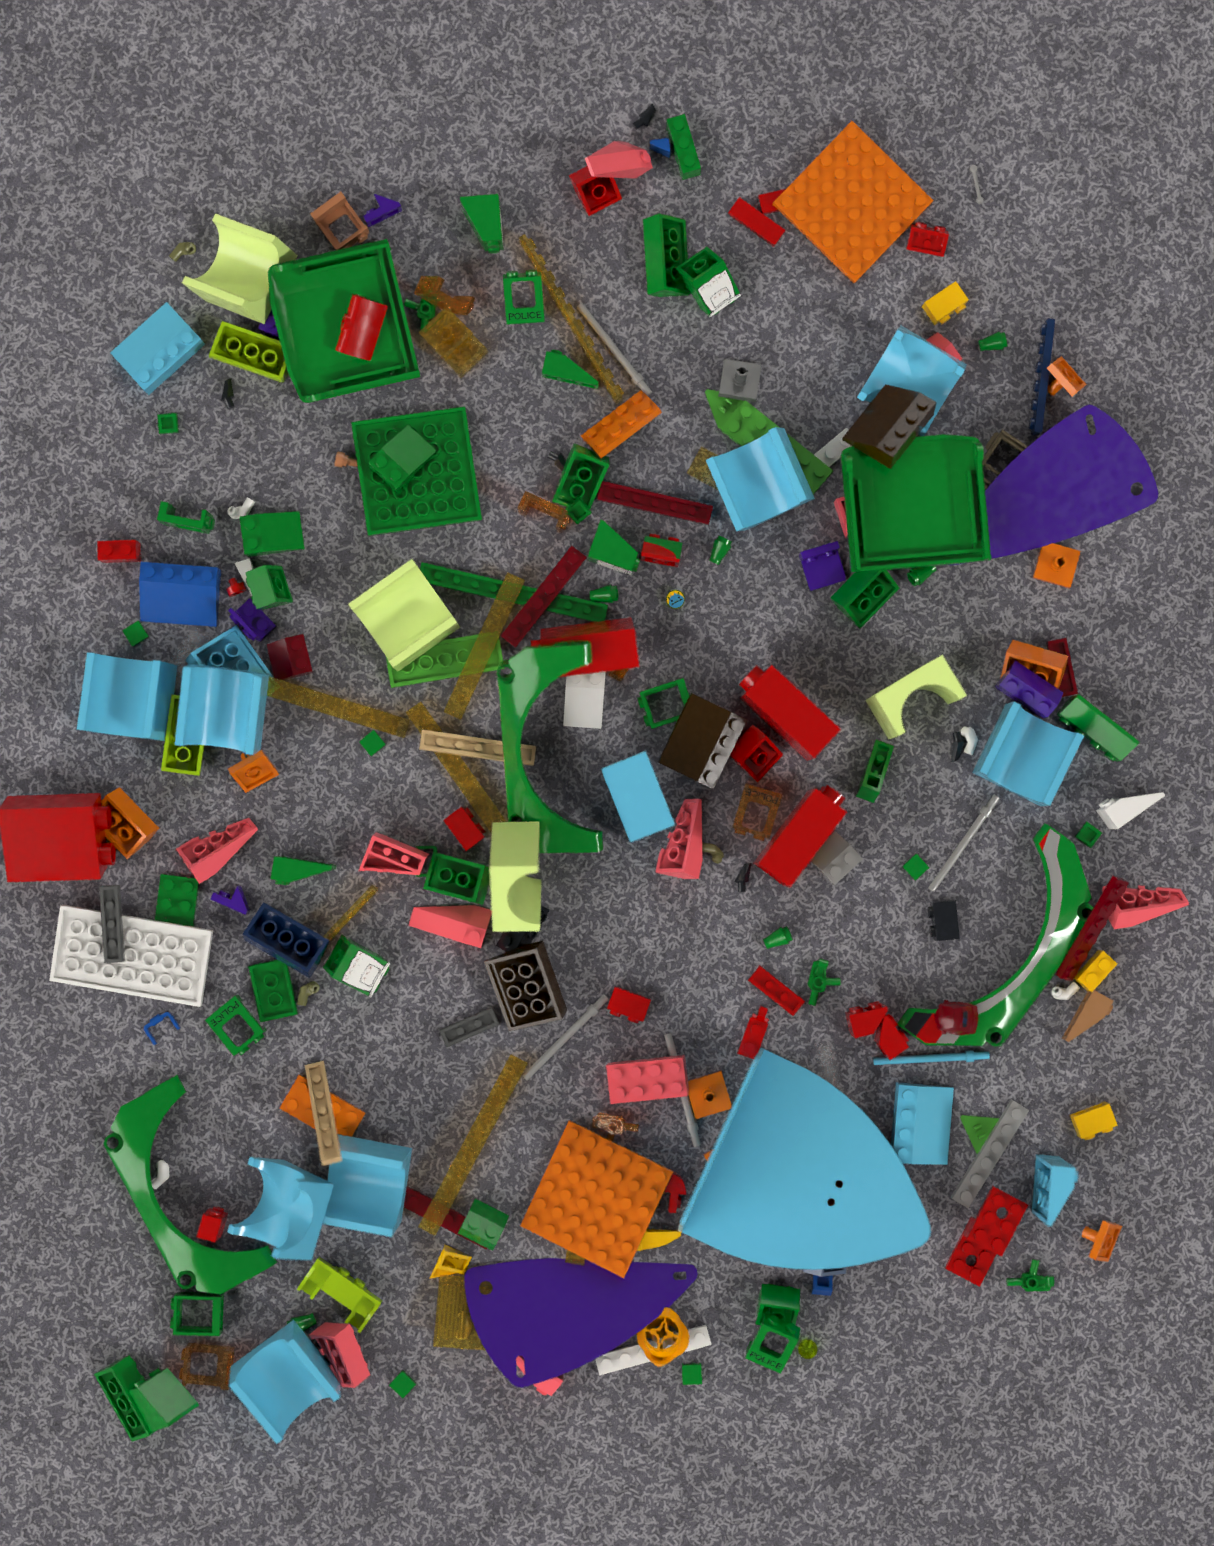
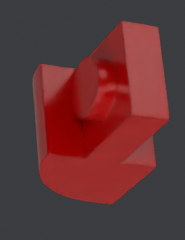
M673 1172L664 1191L670 1193L669 1213H676L677 1208L681 1207L682 1197L678 1196V1194L686 1195L683 1179Z

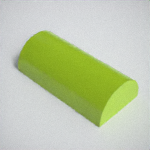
M224 321L221 322L210 350L209 358L281 383L287 379L289 373L279 340Z
M171 694L161 771L200 776L204 745H175L180 695Z

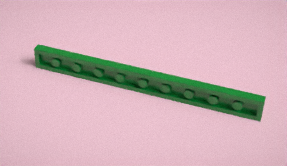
M421 562L420 571L430 585L524 606L537 590L528 586ZM558 594L546 611L591 622L605 621L608 605Z

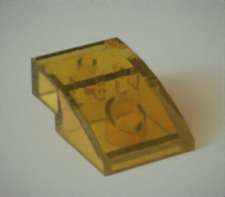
M447 306L419 332L432 349L460 378L488 353L487 348Z

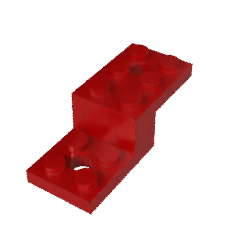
M992 1185L976 1219L972 1216L970 1217L945 1269L980 1287L996 1254L1001 1257L1003 1256L1028 1204ZM1004 1207L1007 1213L1004 1217L1000 1218L997 1216V1210ZM969 1255L976 1257V1262L973 1265L966 1263V1258Z

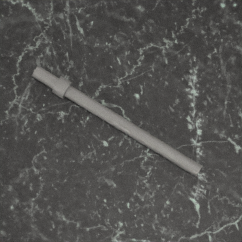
M583 303L579 304L577 309L631 376V381L634 385L638 386L649 396L652 391L644 382V377L636 372Z
M993 794L986 806L981 808L979 816L928 887L929 890L932 892L936 891L985 819L989 818L993 813L992 809L1000 799L998 796Z
M603 994L594 1004L586 1008L587 1011L522 1076L528 1081L592 1016L595 1017L600 1012L599 1009L609 998Z
M672 1033L664 1034L669 1055L677 1056ZM681 1097L688 1123L686 1124L688 1133L690 1132L693 1146H700L701 1142L697 1131L699 1127L694 1120L689 1097Z

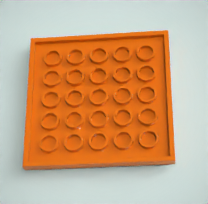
M851 121L773 202V205L855 284L934 200L869 136Z
M569 1120L520 1226L625 1278L674 1171Z

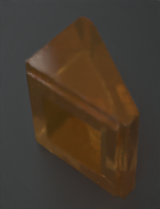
M630 668L613 670L608 675L617 682H621Z

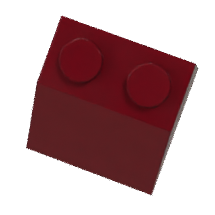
M304 634L283 638L267 644L275 682L313 673Z

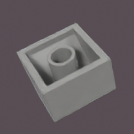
M834 831L811 859V862L832 885H835L863 858L845 839Z

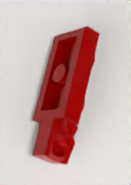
M760 1005L758 1013H752L737 1054L753 1060L756 1057L768 1027L769 1019L765 1018L768 1011L767 1007Z

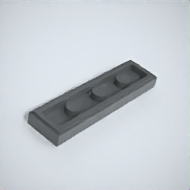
M120 885L99 886L104 963L124 962Z

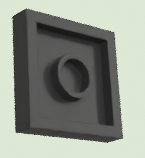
M724 359L718 397L756 402L762 364Z

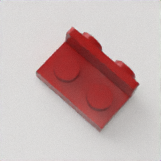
M923 222L911 224L906 250L944 257L949 232L942 226L935 225L934 228L927 227V224Z

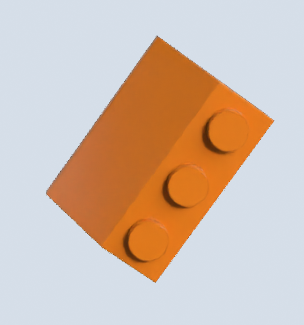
M1012 640L1005 655L1001 677L1016 660L1059 689L1068 656Z
M120 787L107 794L101 801L102 806H110L112 813L111 828L105 829V837L110 842H114L117 850L126 859L134 855L158 831L159 827Z

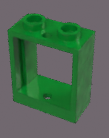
M684 678L639 692L640 697H637L640 709L644 708L646 715L643 718L646 727L650 726L652 730L678 721L680 715L654 723L646 696L677 686L683 706H685L689 693Z
M177 1292L172 1297L171 1309H174V1315L170 1320V1329H173V1335L220 1336L222 1334L224 1293ZM182 1299L213 1300L212 1327L182 1326Z

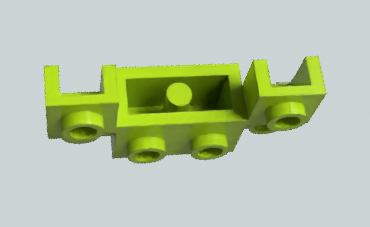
M319 1256L297 1290L304 1291L313 1300L321 1288L322 1291L351 1310L344 1323H350L358 1329L357 1332L361 1333L383 1300L368 1291L364 1281L351 1277L347 1269L334 1267Z

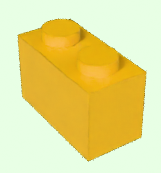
M955 281L924 302L922 308L934 325L939 322L942 325L951 318L949 315L954 312L958 314L963 311L969 299Z
M1097 950L1079 970L1074 980L1085 990L1093 992L1118 963L1103 950Z
M1106 1101L1070 1115L1077 1136L1081 1139L1084 1138V1140L1094 1138L1095 1134L1099 1132L1108 1133L1113 1130V1127L1118 1126L1111 1106Z

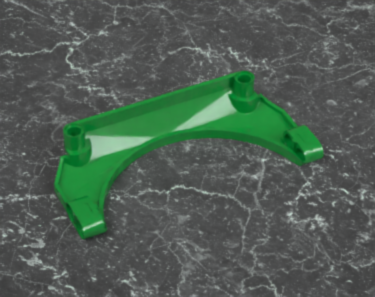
M566 641L547 646H526L509 658V660L501 661L497 669L508 822H515L512 819L515 816L522 819L520 822H539V853H591L603 850L602 831L585 828L562 818L541 800L529 782L521 754L522 729L534 701L554 680L571 670L592 662L590 641ZM508 667L511 669V673L504 674L501 668Z
M176 1075L121 1106L110 1127L114 1133L104 1139V1147L178 1286L182 1289H188L195 1285L196 1290L200 1292L223 1294L275 1265L277 1260L272 1256L269 1245L248 1251H222L201 1245L182 1234L173 1226L160 1208L151 1183L150 1155L156 1131L170 1107L187 1092L179 1076ZM111 1137H115L118 1140L117 1147L113 1149L107 1146V1141ZM184 1274H188L191 1278L187 1285L180 1283V1278Z

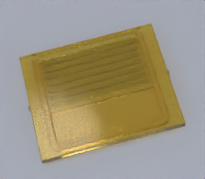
M439 1275L433 1347L485 1350L471 1319L465 1293L464 1277ZM488 1281L482 1282L479 1286V1291L484 1295L490 1294L493 1289L492 1284Z

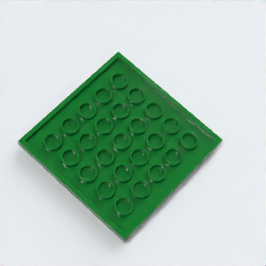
M465 407L351 422L368 536L482 521ZM409 425L437 452L397 493L369 467L368 462L382 447Z

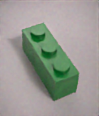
M685 114L667 119L666 128L682 180L699 176L701 174V166Z

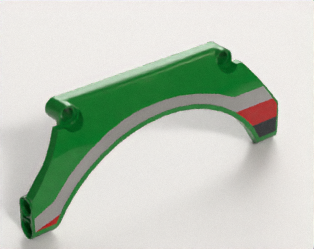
M1044 823L1033 838V842L1042 860L1047 885L1045 919L1034 949L1025 963L1007 982L990 994L969 1003L976 1005L978 1009V1025L975 1034L954 1035L947 1032L946 1035L942 1034V1031L937 1029L934 1018L937 1009L908 1008L897 1024L925 1046H984L988 1042L993 1047H1001L1058 971L1087 919L1083 918L1082 912L1094 909L1089 904L1092 897L1075 844L1049 825ZM994 1033H999L1002 1036L999 1043L991 1041V1036Z

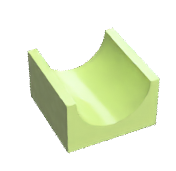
M215 214L212 221L215 223L219 233V247L216 258L205 274L193 279L185 276L182 283L209 303L265 324L272 309L269 295L268 270L274 264L296 260L298 255L274 235Z
M412 559L348 604L380 646L389 663L397 671H400L460 628L457 621Z
M943 655L865 700L888 739L895 738L906 732L902 724L901 712L906 698L914 690L932 691L941 696L947 704L967 696Z
M539 822L492 823L490 884L493 932L540 931L541 879L525 876L530 873H538Z

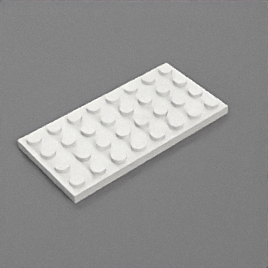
M60 905L49 981L197 1007L202 1006L213 930L122 915L125 961L104 963L101 911Z

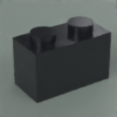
M956 900L930 902V906L927 908L928 917L932 918V926L929 927L930 936L934 937L935 941L960 939Z

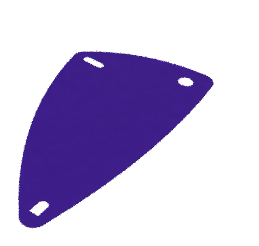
M1086 405L1050 428L1022 451L985 490L991 559L1036 549L1084 534L1127 517L1155 503L1159 494L1152 471L1138 445L1124 428L1099 408L1093 405ZM1089 414L1093 416L1096 428L1094 435L1089 434L1086 416ZM1139 482L1143 486V491L1140 495L1136 496L1131 493V486Z
M543 1258L473 1267L465 1273L464 1283L471 1319L482 1345L502 1374L514 1386L523 1388L579 1368L624 1343L661 1315L665 1307H670L696 1280L698 1272L692 1264L632 1262L625 1278H622L588 1260ZM675 1272H686V1279L675 1280L673 1274ZM488 1281L492 1284L493 1289L490 1294L484 1295L479 1291V1286L482 1282ZM520 1355L524 1357L525 1375L522 1378L517 1376L516 1358Z

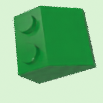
M263 565L245 572L247 577L246 583L251 590L252 603L256 606V609H268L293 602L282 566Z
M474 1199L458 1234L493 1251L504 1230L509 1215Z
M762 1284L755 1325L762 1324L764 1313L775 1315L779 1319L795 1324L800 1309V1289L791 1286L783 1287L774 1284Z

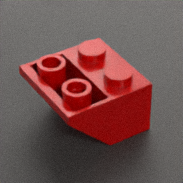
M876 1001L868 1003L866 1008L860 1006L849 1008V1012H845L850 1035L858 1038L874 1034L888 1011L887 1006Z
M885 1014L876 1029L874 1041L884 1056L891 1060L909 1048L907 1045L909 1040L903 1031L897 1030L896 1026L898 1024L893 1016Z

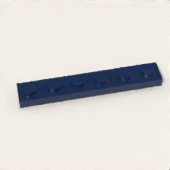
M1050 318L1044 324H1041L1040 327L1042 343H1039L1037 351L1040 354V361H1037L1035 373H1038V379L1034 381L1033 392H1036V396L1031 403V410L1034 411L1033 418H1030L1029 421L1031 435L1039 436L1043 430L1049 379L1047 367L1051 361L1055 319Z

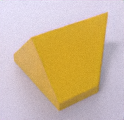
M444 1245L429 1279L457 1273L464 1275L472 1257L448 1245Z

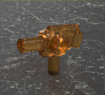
M597 1113L592 1119V1127L608 1131L606 1138L611 1141L614 1140L616 1134L621 1135L624 1130L639 1131V1124L626 1123L618 1115Z

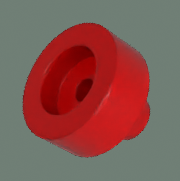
M236 578L228 580L230 587L226 591L229 597L236 596L247 590L244 582L237 583Z

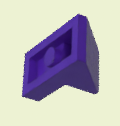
M374 194L380 208H372L363 216L368 228L401 212L400 203Z
M241 886L236 887L232 898H230L231 894L222 890L219 893L213 892L210 900L245 915L249 914L250 909Z

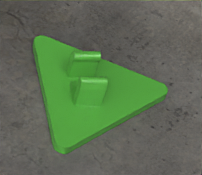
M708 389L705 391L717 427L720 429L744 400L718 397L719 391Z
M961 1115L962 1124L978 1154L999 1118Z

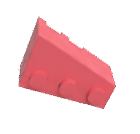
M376 832L371 838L359 871L420 875L429 853Z
M325 1322L309 1334L312 1340L316 1339L321 1349L319 1352L321 1355L325 1354L331 1363L329 1367L342 1387L355 1388L370 1376L367 1363L363 1358L361 1348L350 1324Z

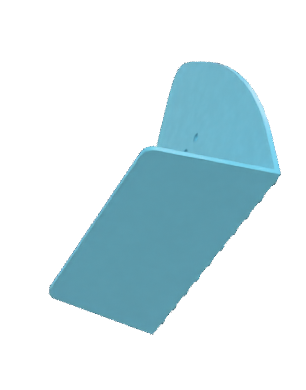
M760 1048L682 1217L678 1231L726 1254L746 1261L780 1268L818 1270L862 1265L914 1250L929 1240L931 1226L925 1208L903 1163L891 1144L864 1111L843 1092L817 1074L764 1048ZM841 1180L843 1186L837 1188L835 1185L836 1181ZM830 1198L835 1200V1204L832 1206L827 1203Z

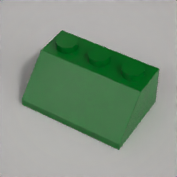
M887 570L855 572L830 598L837 608L861 629L895 594L899 586Z

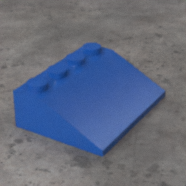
M141 562L139 577L140 621L217 627L221 570L218 567Z

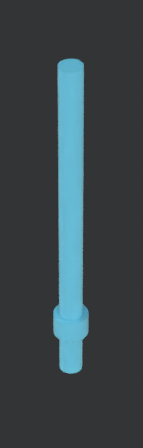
M968 1050L965 1053L896 1056L891 1060L886 1057H873V1064L886 1065L963 1060L974 1062V1060L990 1059L989 1051L974 1052L973 1050Z

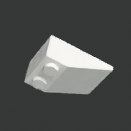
M606 671L566 677L563 726L601 729Z
M1161 792L1118 799H1106L1099 804L1100 808L1096 811L1109 829H1119L1166 795Z

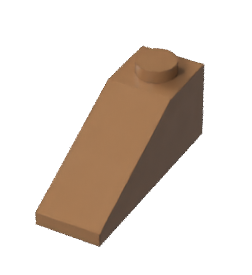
M1095 990L1093 992L1087 991L1061 1039L1070 1042L1105 1018L1113 1009V1000Z

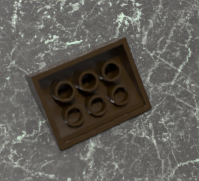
M885 384L843 436L842 440L891 469L933 417L936 402L920 392Z
M691 693L658 763L714 789L747 720Z
M543 940L523 945L484 961L509 1032L563 1019L567 1012V1007Z

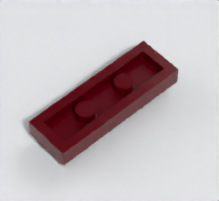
M1067 638L1047 641L1048 650L1068 656L1065 672L1059 690L1063 692L1062 697L1078 694Z

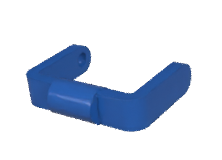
M167 1011L162 1015H156L149 1020L150 1023L144 1026V1031L153 1045H156L157 1042L148 1028L155 1026L164 1020L163 1018L166 1016L170 1018L177 1030L180 1029L171 1012Z

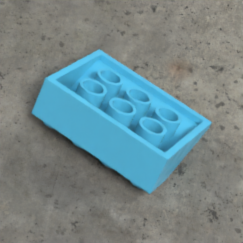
M166 302L110 353L139 386L150 395L200 350L205 343Z
M237 625L191 652L185 660L188 665L198 664L269 674L267 697L281 688Z
M896 1082L891 1146L902 1163L948 1164L954 1087Z
M1036 1154L1032 1213L1047 1226H1052L1074 1189V1182L1077 1183L1078 1171L1075 1170V1167L1059 1156Z

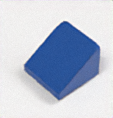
M669 138L650 141V150L670 158Z
M813 1275L812 1294L831 1296L833 1275L823 1277Z

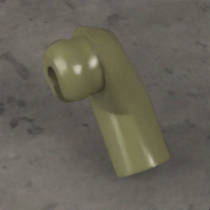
M180 242L169 257L177 262L181 255L194 254L196 246L192 242Z
M702 842V852L710 853L713 856L712 861L714 863H721L722 858H724L723 852L715 844Z
M311 981L301 986L297 1005H307L308 996L317 993L320 989L317 982Z

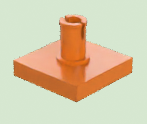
M1062 356L1047 367L1056 378L1047 387V392L1052 396L1056 395L1064 387L1073 397L1087 385Z
M1054 543L1041 547L1033 578L1071 588L1081 551Z
M262 750L254 755L246 754L247 758L242 753L240 756L242 761L228 768L230 775L245 793L279 775L276 767Z
M722 1071L688 1080L689 1098L695 1119L732 1109Z
M1102 1221L1099 1232L1086 1226L1082 1232V1237L1094 1242L1089 1257L1094 1260L1108 1262L1122 1226L1114 1222Z

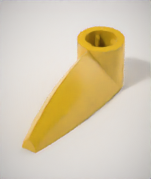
M647 1229L637 1251L666 1245L679 1238L681 1232L678 1230Z

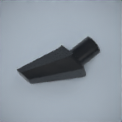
M653 103L639 115L640 119L633 122L636 130L643 125L648 127L656 111Z
M231 378L225 380L221 401H225L227 409L235 407L232 401L234 394Z
M550 451L547 458L555 461L554 465L563 471L566 463L565 457L562 453L558 455Z
M960 731L953 733L954 743H951V762L959 760L965 744V740L961 738Z
M752 863L744 864L734 881L738 883V892H746L745 882H749Z

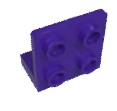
M838 541L800 552L799 558L810 591L846 580L838 553L840 549Z
M251 598L237 610L232 608L228 610L231 613L229 616L236 625L243 626L244 629L242 631L253 641L255 639L259 642L262 641L277 627L261 609H256Z

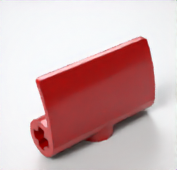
M352 294L347 314H344L341 321V333L335 350L370 361L388 306L371 301L363 296Z

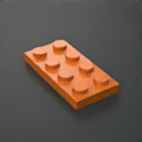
M640 390L593 427L589 428L581 437L601 459L662 412Z
M299 1074L281 1104L280 1109L316 1129L307 1078ZM330 1092L337 1134L352 1137L366 1112Z

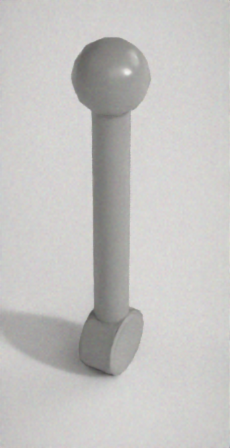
M972 165L970 172L973 174L977 194L976 202L982 204L984 199L980 194L976 174L978 168L976 165Z

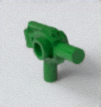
M423 287L420 304L406 299L404 304L405 307L417 311V318L421 320L420 334L424 335L428 334L429 321L435 317L437 292L430 287Z
M819 958V960L814 961L807 983L810 990H812L808 1003L810 1005L816 1006L819 992H824L826 986L841 985L840 978H826L828 960Z
M1032 1258L1030 1271L1022 1273L1021 1278H1006L1007 1286H1021L1026 1292L1050 1291L1052 1286H1054V1276L1038 1275L1037 1271L1040 1260Z

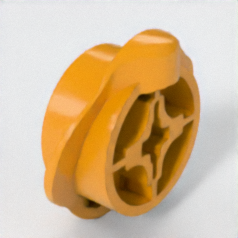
M665 1307L661 1315L637 1333V1341L646 1357L654 1365L661 1367L685 1352L689 1345V1332L679 1315L673 1309ZM668 1326L674 1327L678 1331V1335L669 1331ZM648 1338L652 1339V1341L657 1342L658 1347L655 1348L651 1346L648 1342Z

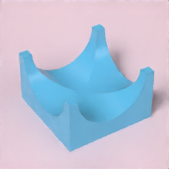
M900 325L857 398L863 402H872L885 384L924 394L936 402L933 417L919 433L920 436H925L944 401L965 371L967 364Z
M249 1157L248 1165L256 1167L263 1178L262 1197L257 1208L248 1218L240 1223L229 1225L228 1233L258 1239L277 1247L274 1248L272 1256L276 1259L312 1260L334 1184L286 1160Z

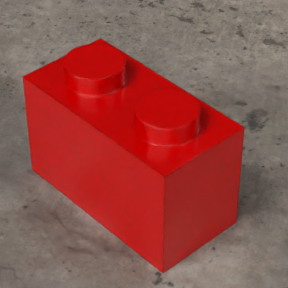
M137 540L97 541L98 561L102 563L141 562L140 542Z
M460 807L443 821L463 848L468 851L485 838L484 833L486 831L480 823L477 825L472 820L474 815L468 807L466 809Z
M614 986L607 1009L614 1016L620 1017L622 1014L628 1016L627 1020L638 1024L639 1021H644L651 999Z
M213 1206V1208H209L202 1216L197 1238L216 1242L223 1234L228 1213L224 1212V1209Z

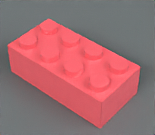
M685 1055L612 1062L606 1065L610 1104L686 1097L689 1095Z

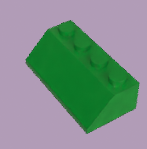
M660 213L643 219L647 294L657 297L690 295L688 287L676 270L679 265L688 260L686 220Z
M1079 694L1071 696L1056 714L1060 717L1059 721L1065 726H1072L1075 729L1074 732L1084 735V737L1090 740L1089 744L1093 748L1104 751V756L1112 762L1122 761L1140 743Z
M128 1355L94 1375L133 1442L148 1437L154 1432H150L129 1393V1390L135 1387L134 1383L144 1377L140 1375L136 1368V1362Z

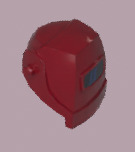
M944 1000V1003L938 1005L934 1015L937 1029L945 1035L946 1032L954 1035L975 1034L978 1025L977 1006L966 1002H949V1000Z

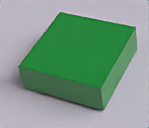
M177 413L157 415L159 434L179 433Z
M580 497L565 508V512L577 525L592 513V510Z
M136 621L122 630L132 647L149 638L140 621Z
M375 730L359 741L371 757L386 746Z
M1086 821L1075 837L1089 848H1092L1102 832Z
M917 854L913 855L902 866L915 881L930 868Z
M701 1363L682 1364L683 1385L702 1384Z
M402 1370L389 1386L401 1398H404L416 1385V1382Z

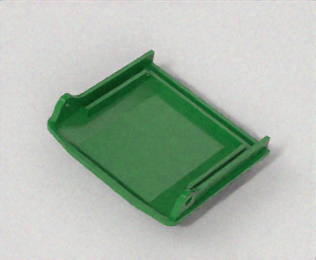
M388 239L274 264L269 268L270 304L287 371L299 398L303 402L311 403L420 377ZM352 294H357L388 306L370 361L335 350L341 333V321L344 314H347Z
M947 434L916 437L891 469L853 446L847 447L842 451L841 466L851 572L941 566L991 560L982 464L984 450L982 443L977 438Z

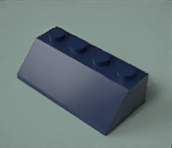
M264 902L242 934L245 941L308 978H311L320 964L329 943L328 939Z

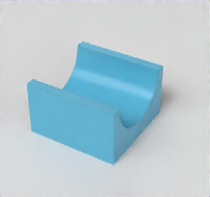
M775 427L762 437L744 446L706 460L736 531L748 530L815 499L785 428Z
M87 652L77 730L165 741L171 694L174 695L178 665L158 660H133Z
M198 664L184 666L175 745L218 746L240 750L249 755L259 752L262 743L269 674Z
M1016 702L1005 704L972 773L1039 806H1050L1084 735L1049 724L1028 713Z
M646 751L601 769L630 842L675 825Z
M338 1134L342 1161L329 1164L327 1181L334 1184L322 1224L392 1237L402 1221L412 1148Z
M294 1320L231 1365L229 1387L276 1444L283 1440V1436L290 1424L309 1406L324 1398H331L334 1402L340 1398V1383L330 1369V1364Z

